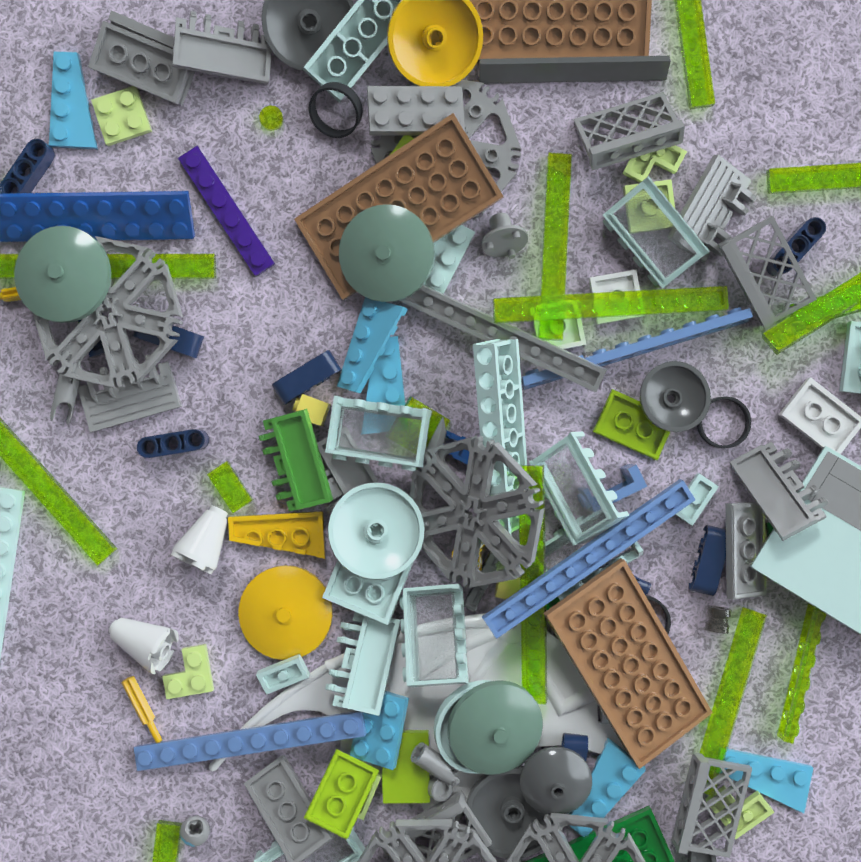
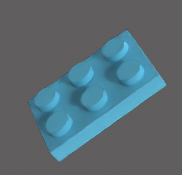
M385 691L380 716L363 713L367 734L363 737L353 738L350 756L390 770L395 769L409 698Z

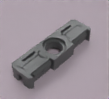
M489 551L482 565V573L496 571L500 562L491 551ZM489 584L471 587L464 601V607L475 612Z

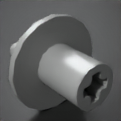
M497 213L490 217L491 231L484 236L481 243L482 250L486 255L492 257L509 256V259H513L516 257L515 253L519 252L527 244L528 233L524 228L512 225L508 214Z

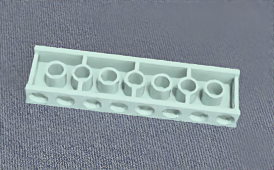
M358 0L307 62L303 70L320 86L329 82H339L351 88L387 45L389 20L401 0ZM326 90L338 102L345 96L334 90Z
M493 339L473 344L479 429L480 436H483V445L486 447L489 440H494L495 443L499 442L528 473L518 339ZM496 461L489 495L517 489L519 487L518 478L503 462ZM527 514L498 520L510 534L523 526L531 525V519Z

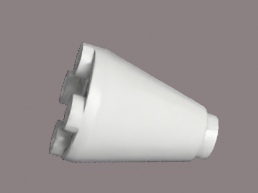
M211 505L210 509L206 510L174 545L171 555L212 575L218 565L228 522L226 519L228 513Z

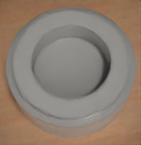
M434 777L428 785V794L437 802L446 801L452 794L453 786L441 781L437 777Z

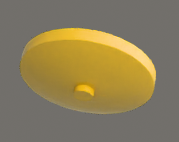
M401 0L391 15L387 29V45L390 57L398 71L414 84L419 86H452L464 79L472 71L480 57L483 45V28L480 16L470 0Z
M291 565L272 567L258 574L247 585L239 602V623L247 641L263 655L279 660H285L298 654L303 657L311 653L325 639L332 623V602L322 598L326 589L325 585L310 571Z

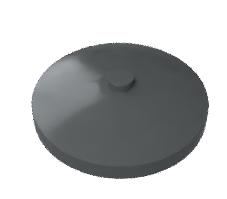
M264 0L261 21L263 34L268 46L283 63L294 69L304 71L303 69L307 62L354 6L353 0Z
M521 765L505 773L484 774L473 785L466 801L492 841L491 846L487 847L490 853L508 859L530 822L533 826L534 820L537 819L541 825H546L544 821L546 814L532 808L523 797L520 787V774L523 768ZM466 816V822H467V826H468L469 819H468L467 816ZM537 840L531 841L520 858L528 857L542 850Z

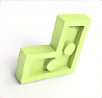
M674 145L629 159L622 174L641 183L648 177L654 164L675 174L687 151Z
M206 644L182 648L185 671L162 676L166 699L207 693L214 690Z
M722 786L721 788H719V793L725 790L726 787ZM758 790L744 800L735 839L774 813L771 806ZM716 792L705 798L706 802L716 796ZM731 794L723 798L728 806L736 801ZM720 800L710 808L717 814L725 806ZM727 814L720 820L727 826L731 823L732 817L730 814Z

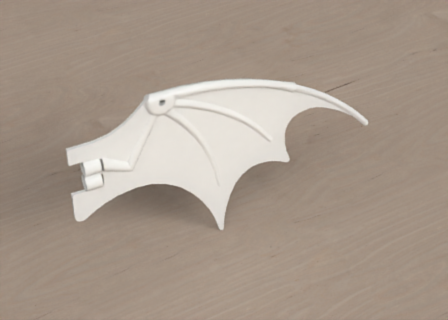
M486 613L465 616L468 683L480 680H503L516 683L525 688L533 696L542 713L543 729L537 747L561 745L563 733L588 735V750L599 754L603 751L607 738L625 750L600 707V721H598V704L559 639L546 631L531 615L497 639L482 618ZM453 617L417 625L420 680L456 678ZM400 630L385 691L409 698L403 730H429V747L440 753L434 739L436 714L444 700L453 691L465 684L414 688L407 686V683L403 681L402 675L403 667H406V657L403 658L401 650L402 643H405V633H402ZM345 653L326 660L325 664L310 672L309 678L294 683L261 708L241 729L264 726L282 715L299 710L320 711L326 715L354 712V710L332 705L335 695L345 697V694L325 689L326 684H335L339 687L347 688L349 679L336 678L329 675L330 669L347 673L351 672L349 669L341 668ZM353 738L341 740L342 752L350 755ZM226 758L214 759L209 765V770L212 772L216 771ZM360 760V761H362V762H364V763H366V764H368V765H370V766H372V767L378 769V770H379V773L382 774V767H381V766H378V765H375V764H372V763H369V762ZM458 770L454 775L459 778L460 783L457 786H453L451 796L462 790L466 798H468L471 788L484 774H471ZM430 774V781L435 777ZM430 797V803L420 804L425 811L440 802ZM463 813L455 816L454 822H459ZM433 839L434 846H436L439 840Z

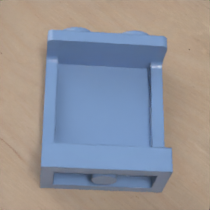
M627 464L620 469L626 481L606 490H613L617 495V499L612 503L647 487L636 464ZM583 486L578 488L580 494L577 497L583 508L585 507L593 512L601 509L589 488Z

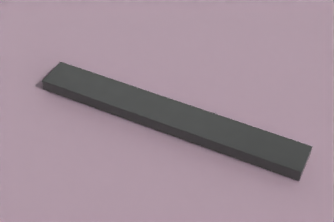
M670 55L480 59L479 82L490 84L667 80L671 60Z

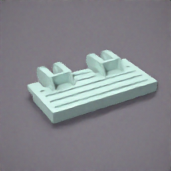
M355 612L353 621L362 623V626L341 622L340 628L346 631L359 632V639L353 640L343 636L337 638V643L356 647V649L346 647L341 667L349 669L351 672L329 670V675L332 677L349 679L347 688L339 687L335 684H326L325 689L345 694V697L335 695L333 706L380 716L401 620L391 618L389 625H386Z

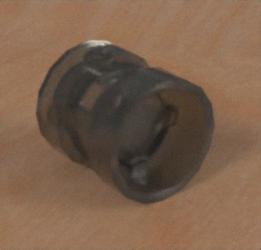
M708 605L707 614L709 619L705 623V630L728 634L730 628L728 619L731 617L732 609Z

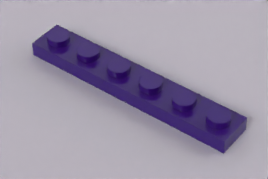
M195 146L178 157V160L253 274L257 277L274 266L273 259L200 148Z

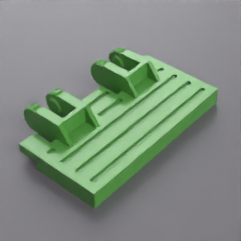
M304 409L263 420L265 430L273 429L274 431L259 435V441H266L276 437L278 443L277 446L266 447L262 450L263 454L267 455L280 451V455L273 456L279 476L287 474L285 477L272 480V485L280 486L289 482L291 488L289 491H282L276 494V499L281 500L293 497V500L286 502L289 511L333 501L308 410Z

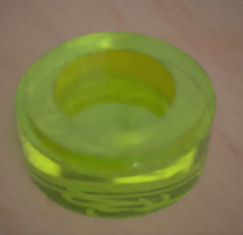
M276 106L264 107L259 115L262 126L267 130H277L283 124V114Z

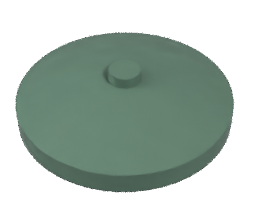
M383 204L370 207L356 215L343 232L339 246L341 270L352 288L364 297L381 302H394L413 295L424 285L432 271L435 253L433 239L424 222L411 211L396 205Z
M70 226L50 227L35 234L21 249L14 271L15 286L22 302L35 315L58 323L75 322L92 314L104 301L111 283L109 258L102 245L88 233Z
M503 680L485 682L470 689L455 704L448 720V741L456 758L469 770L486 775L505 773L521 765L536 749L542 735V713L533 696L522 686Z

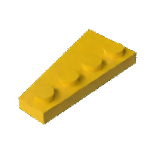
M323 511L228 517L229 541L264 546L281 551L285 550L323 559L326 558Z

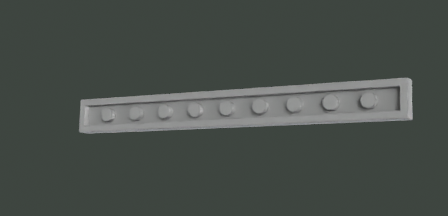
M425 285L413 295L399 300L484 341L518 339L519 357L594 392H597L607 369Z

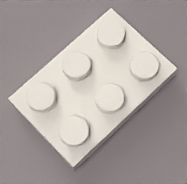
M811 377L806 378L778 414L822 449L824 446H827L839 454L842 453L861 428V416Z

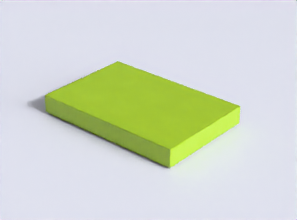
M611 389L592 431L656 461L670 434L669 431L656 427L648 420L642 410L640 401Z
M403 730L396 768L390 770L382 767L383 804L430 803V795L428 794L430 773L411 761L412 751L419 743L423 742L429 746V730Z
M336 749L305 813L304 819L347 840L379 770Z

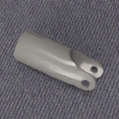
M59 373L50 412V421L54 419L57 406L62 402H67L69 411L66 424H69L80 380L63 376L64 374Z
M423 742L414 748L411 754V761L451 786H457L460 783L459 778L454 775L458 770L448 764L440 753Z

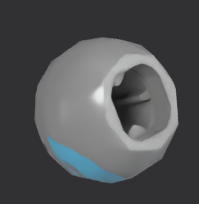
M198 815L187 818L180 827L181 840L187 846H200L210 835L208 822L204 817Z

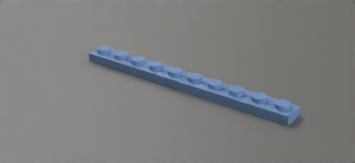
M739 307L728 311V315L719 317V314H715L705 318V322L697 324L696 321L684 324L683 328L674 331V328H669L661 331L659 336L651 337V335H646L638 338L636 343L629 344V342L617 344L615 349L606 351V348L599 349L592 353L593 356L584 358L583 355H580L579 357L602 367L747 323L753 315L750 308L742 310ZM533 369L525 373L521 382L523 389L526 390L563 379L564 377L547 369L540 372L538 369Z
M679 479L631 512L628 517L608 528L482 616L483 620L496 639L696 499L684 480Z
M354 711L138 745L134 747L137 771L363 737L367 733L363 712Z

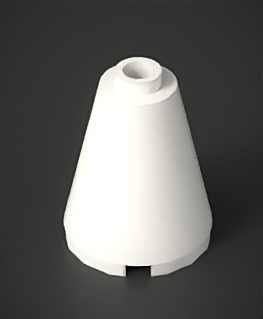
M127 618L115 620L109 628L110 639L152 674H156L155 670L160 672L167 665L174 653L173 650H170L173 641L178 643L179 639L178 632L175 629Z

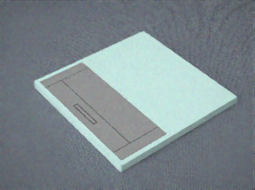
M824 446L802 481L804 488L797 491V493L810 486H818L819 492L804 501V503L808 505L821 497L827 498L828 504L821 508L826 518L784 541L781 540L773 528L750 567L861 635V466L831 448Z

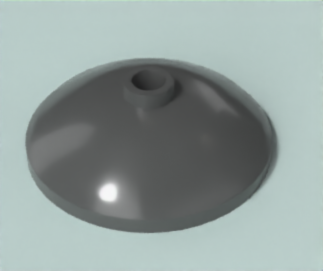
M669 361L653 368L642 382L640 388L642 410L648 420L662 430L683 432L692 429L705 418L710 408L711 392L707 380L698 369L685 362ZM668 395H672V396H673V398H674L673 403L668 402V400H667V396H668Z
M564 747L545 748L533 754L525 762L520 774L521 792L526 802L541 813L551 815V813L567 814L578 809L587 800L592 789L591 771L584 758L575 751ZM557 788L562 789L561 791H558V792H555V791H554V790L557 789Z

